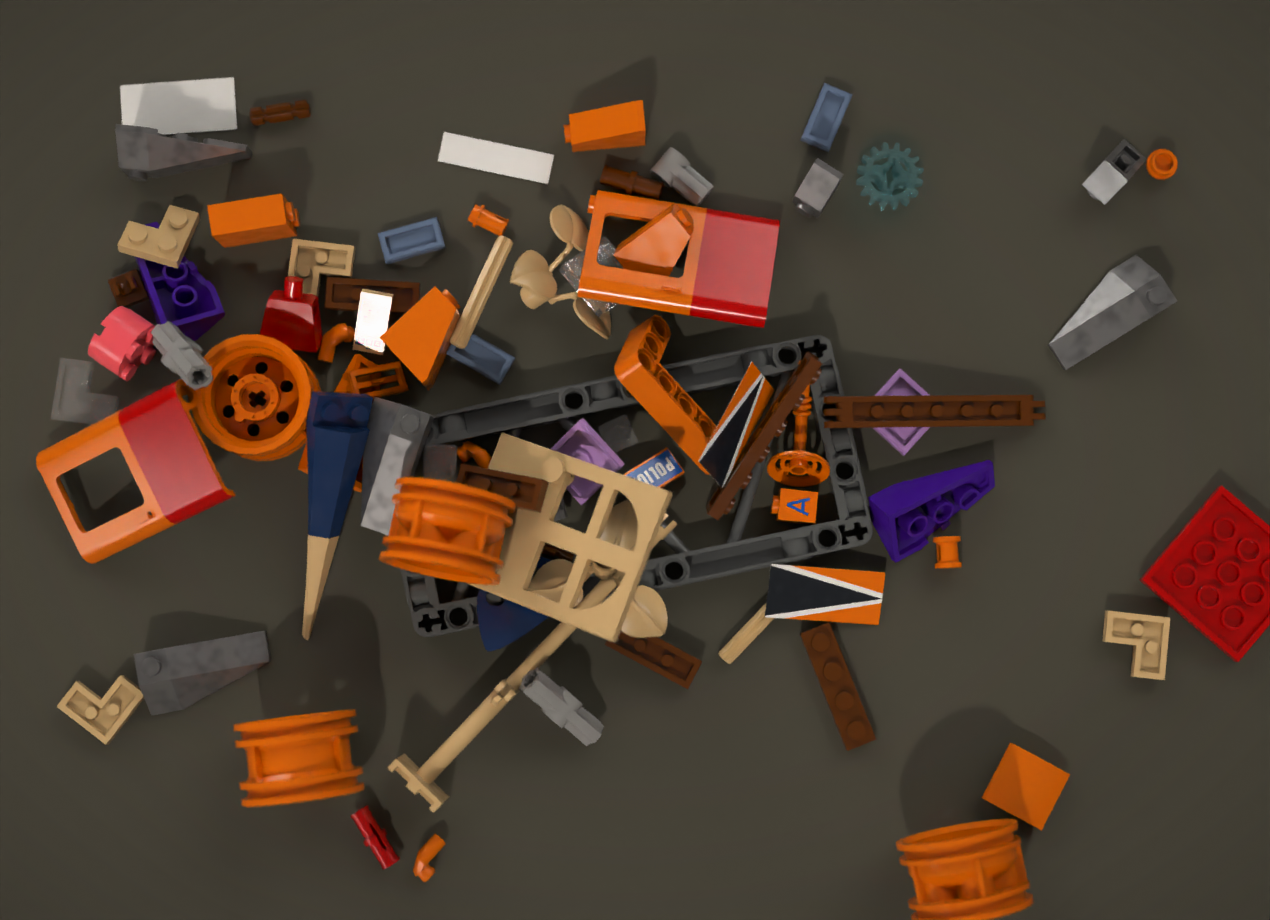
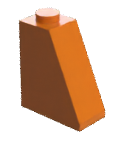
M643 100L569 114L570 124H564L565 143H571L572 152L645 146L646 129Z
M674 203L618 244L613 256L624 269L670 276L695 227L693 225V218L686 209H680Z

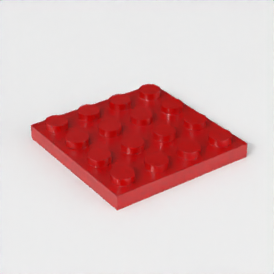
M1222 485L1218 486L1139 580L1234 662H1239L1270 625V526Z

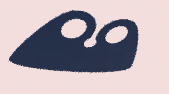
M540 557L536 566L539 570L551 560ZM479 590L477 596L478 623L481 638L487 651H495L514 642L549 617L507 599L499 606H492L486 600L487 591Z

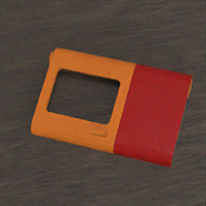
M597 190L596 196L590 195L588 213L592 214L577 297L764 328L780 220L676 203L680 209L684 208L689 212L695 227L689 239L684 274L682 277L675 278L604 266L597 262L603 224L607 216L649 222L674 204L673 202Z
M179 379L37 454V469L41 473L80 555L86 562L91 564L97 563L236 496L233 490H229L224 485L189 413V410L197 406L198 396L195 389L189 387L184 380ZM188 395L189 401L186 402L182 397ZM117 447L121 450L143 495L144 503L90 531H85L60 477L62 474Z

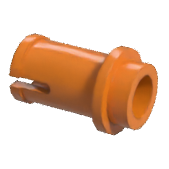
M475 204L468 218V221L473 223V227L480 226L498 235V237L504 234L509 223V219L486 210L483 204L481 207Z

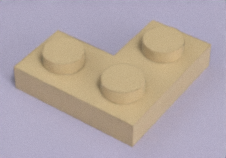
M169 205L159 229L128 221L117 245L118 251L178 269L200 221L199 213Z
M293 239L288 276L303 278V293L313 294L318 297L321 275L352 278L356 248L352 245Z
M1105 611L1102 642L1133 645L1131 677L1165 680L1171 618Z
M120 675L103 698L99 697L80 681H76L56 707L107 745L140 705L144 696L140 687L124 675Z

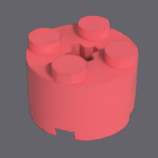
M119 306L101 323V325L106 327L100 336L96 333L93 335L88 347V355L123 380L129 381L142 363L144 365L149 364L155 356L156 350L152 348L154 344L152 343L153 335L151 334L155 325L131 309Z

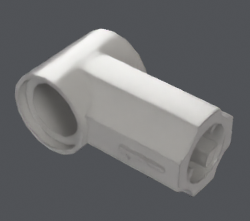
M669 147L650 170V173L658 181L664 182V186L667 188L672 187L697 207L704 202L714 189V186L690 167L689 161L672 147Z

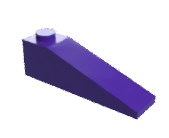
M157 222L145 224L157 229L160 227ZM185 256L178 269L135 257L157 324H164L169 321L176 325L185 336L196 341L225 316L215 287L209 280L206 281L198 272L197 266Z
M986 460L896 483L869 496L871 521L891 559L896 563L921 550L929 543L926 538L939 527L944 530L951 524L949 519L961 509L968 510L995 487L993 462Z

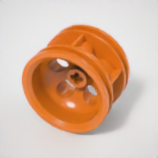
M417 477L396 479L395 489L400 491V493L392 496L391 501L395 504L389 536L384 537L382 542L388 548L387 551L380 552L379 560L399 569L439 579L477 585H499L501 576L496 573V570L503 569L504 562L499 558L505 529L511 527L513 523L512 518L508 514L515 512V502L486 490L453 482Z
M991 819L955 824L915 833L896 841L897 850L904 851V855L899 857V862L901 865L907 866L908 875L913 878L916 896L908 900L909 908L916 910L911 915V920H989L1030 907L1034 903V899L1031 893L1026 892L1031 885L1029 879H1027L1020 845L1021 837L1013 834L1019 828L1017 820Z

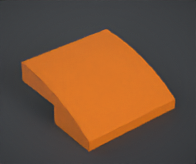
M1010 742L982 799L1042 830L1070 774Z

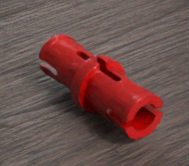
M368 805L350 815L365 839L363 841L364 845L371 848L382 866V870L400 860V857L397 856L385 836L388 833L385 828H380Z

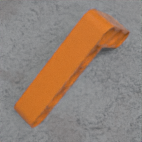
M653 315L629 332L614 366L616 377L705 474L710 475L699 463V459L717 425L660 364L670 339L671 331L667 322L661 316Z

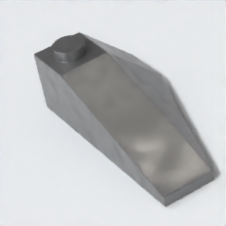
M116 124L115 128L119 168L128 175L129 179L135 181H147V177L160 178L252 158V151L245 144L205 138L203 143H198L196 138L190 137L188 134L177 133L170 138L158 133V129Z

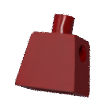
M297 276L285 277L284 291L274 290L268 298L259 335L274 338L292 350L316 353L322 341L318 297L313 294L303 293V278Z

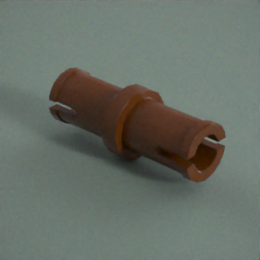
M608 165L604 166L600 178V184L625 190L627 195L632 196L635 193L655 200H660L664 188V182L639 176L637 171L632 170L629 173L609 167Z

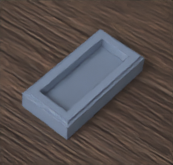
M824 83L800 141L829 152L853 94Z
M437 217L378 233L386 264L446 248Z
M472 333L465 348L461 349L451 344L446 352L448 356L501 385L515 361V357Z

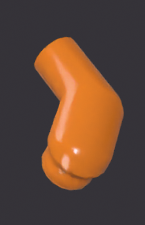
M339 323L327 331L322 337L317 360L333 363L336 346L343 341L346 343L352 342L355 335L354 328L347 326L346 323Z
M471 441L463 442V445L456 449V453L462 462H467L473 457L479 467L488 469L492 457L486 449Z
M433 834L420 848L415 859L413 873L415 877L419 876L423 882H427L435 873V869L429 865V862L446 845L445 841L437 834Z

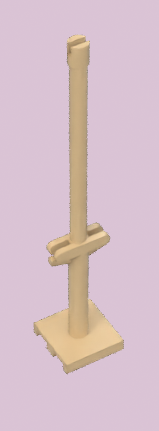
M665 513L663 521L669 516L667 513ZM674 520L665 529L660 526L652 549L678 525ZM618 570L617 573L622 581L625 573ZM612 578L609 580L601 579L574 609H588L599 605L616 588L615 581ZM560 622L517 669L494 688L491 694L420 768L405 753L396 758L387 768L391 772L396 770L408 782L406 787L412 793H419L432 805L429 809L434 813L449 798L434 780L503 707L520 692L518 689L522 683V678L527 672L537 667L539 668L576 630V627Z

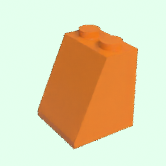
M436 286L380 336L385 345L428 391L434 386L447 355L446 352L451 345L450 338L461 317L458 312L461 308L458 301L447 289L441 292Z

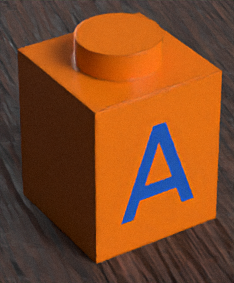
M780 488L778 495L772 496L771 513L776 514V521L813 525L816 521L818 492Z

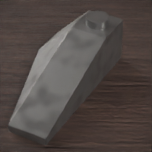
M1134 255L1106 274L1048 346L1065 371L1177 302V299L1162 276L1139 256Z
M377 397L374 398L367 425L370 432L363 452L361 526L389 536L395 504L391 501L392 496L400 493V491L395 489L396 479L414 476L434 422L432 415L403 404Z
M265 630L134 654L139 687L152 716L184 710L271 661Z

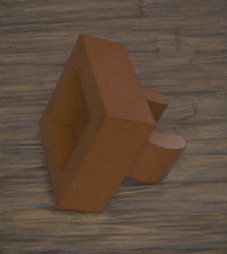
M138 269L108 280L118 307L124 306L129 308L149 299Z

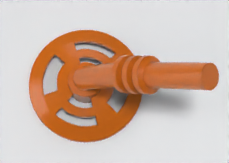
M810 384L802 393L805 395L802 404L796 411H793V414L796 415L793 451L778 453L770 458L767 464L768 474L777 482L789 486L807 487L817 485L825 481L830 474L829 463L823 457L806 451L808 416L811 415V411L808 409L812 408V404L809 403L812 401V397L809 396ZM778 459H780V468H777L775 464ZM818 462L822 465L819 471L817 470ZM806 473L808 474V476H794V475H804V474H806Z

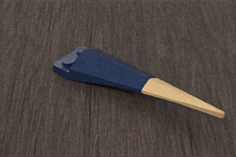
M312 391L306 420L308 548L302 636L307 641L311 635L370 432L367 425L373 398L367 394Z

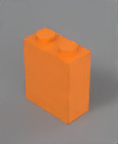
M282 193L207 205L212 237L224 248L297 236L296 227H300L298 209L294 208L293 203L289 202Z

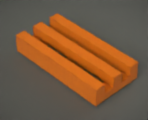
M400 361L348 371L342 374L343 379L348 382L346 386L347 392L360 394V389L398 381L399 386L364 393L373 399L409 390ZM395 369L396 375L359 383L356 382L357 377Z

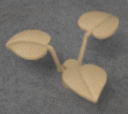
M562 204L557 205L550 212V224L556 236L567 243L566 248L550 266H548L547 261L541 254L534 250H527L515 263L510 283L523 287L520 290L521 299L531 309H536L547 301L550 304H554L560 300L574 299L573 309L580 320L603 338L609 339L611 335V317L605 301L577 297V292L555 295L557 284L553 278L552 271L571 252L573 247L578 251H585L589 235L588 229L579 215Z
M627 499L612 507L601 540L630 550L637 541L638 523L634 507ZM554 559L547 562L537 571L530 581L527 590L559 603L573 563L565 559ZM592 560V566H590L584 582H586L591 574H595L596 577L602 580L612 578L617 587L620 585L621 580L617 573L618 570ZM644 585L637 586L621 629L624 634L635 638L661 637L665 634L668 622L667 610L661 596L654 589ZM583 589L580 591L575 607L583 600Z

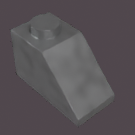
M1123 139L1082 185L1087 189L1088 194L1092 198L1101 201L1105 205L1129 181L1146 161V158Z
M817 158L794 195L792 202L796 204V210L807 217L813 215L818 218L837 190L844 174Z

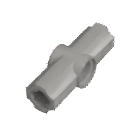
M167 321L164 324H157L151 334L153 335L152 343L163 355L161 362L178 374L189 387L195 390L200 387H207L213 380V376L211 374L212 367L201 355L203 349L185 336L171 322Z
M538 667L528 671L522 678L519 688L533 702L537 703L542 708L541 710L559 727H565L586 746L595 743L601 737L604 725L593 714L583 708V704L563 686L559 687Z

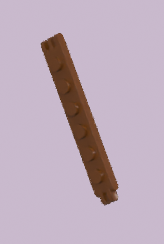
M1034 395L823 397V401L826 404L836 403V409H824V416H836V421L824 422V428L1034 426V420L1046 419V413H1034V407H1045V401H1034Z

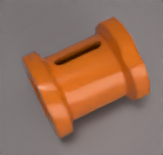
M961 536L933 537L932 541L936 544L937 563L934 564L935 569L961 568L962 563L959 561L958 542L961 541Z

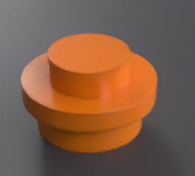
M1167 149L1153 151L1146 161L1148 173L1158 180L1170 178L1178 167L1176 156Z

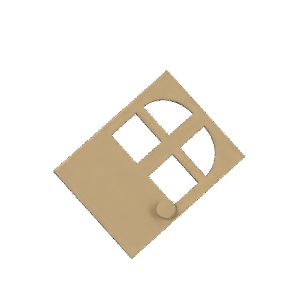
M502 432L488 469L544 479L549 483L541 513L515 508L514 513L508 514L512 518L513 523L511 527L505 529L499 558L504 562L503 569L496 570V573L501 576L500 584L492 586L469 585L615 643L673 493ZM575 476L603 485L586 533L553 522L566 487L573 482ZM618 491L629 499L636 513L638 534L634 551L601 540ZM545 543L577 554L559 603L527 590ZM592 560L625 573L620 585L604 602L588 609H574Z

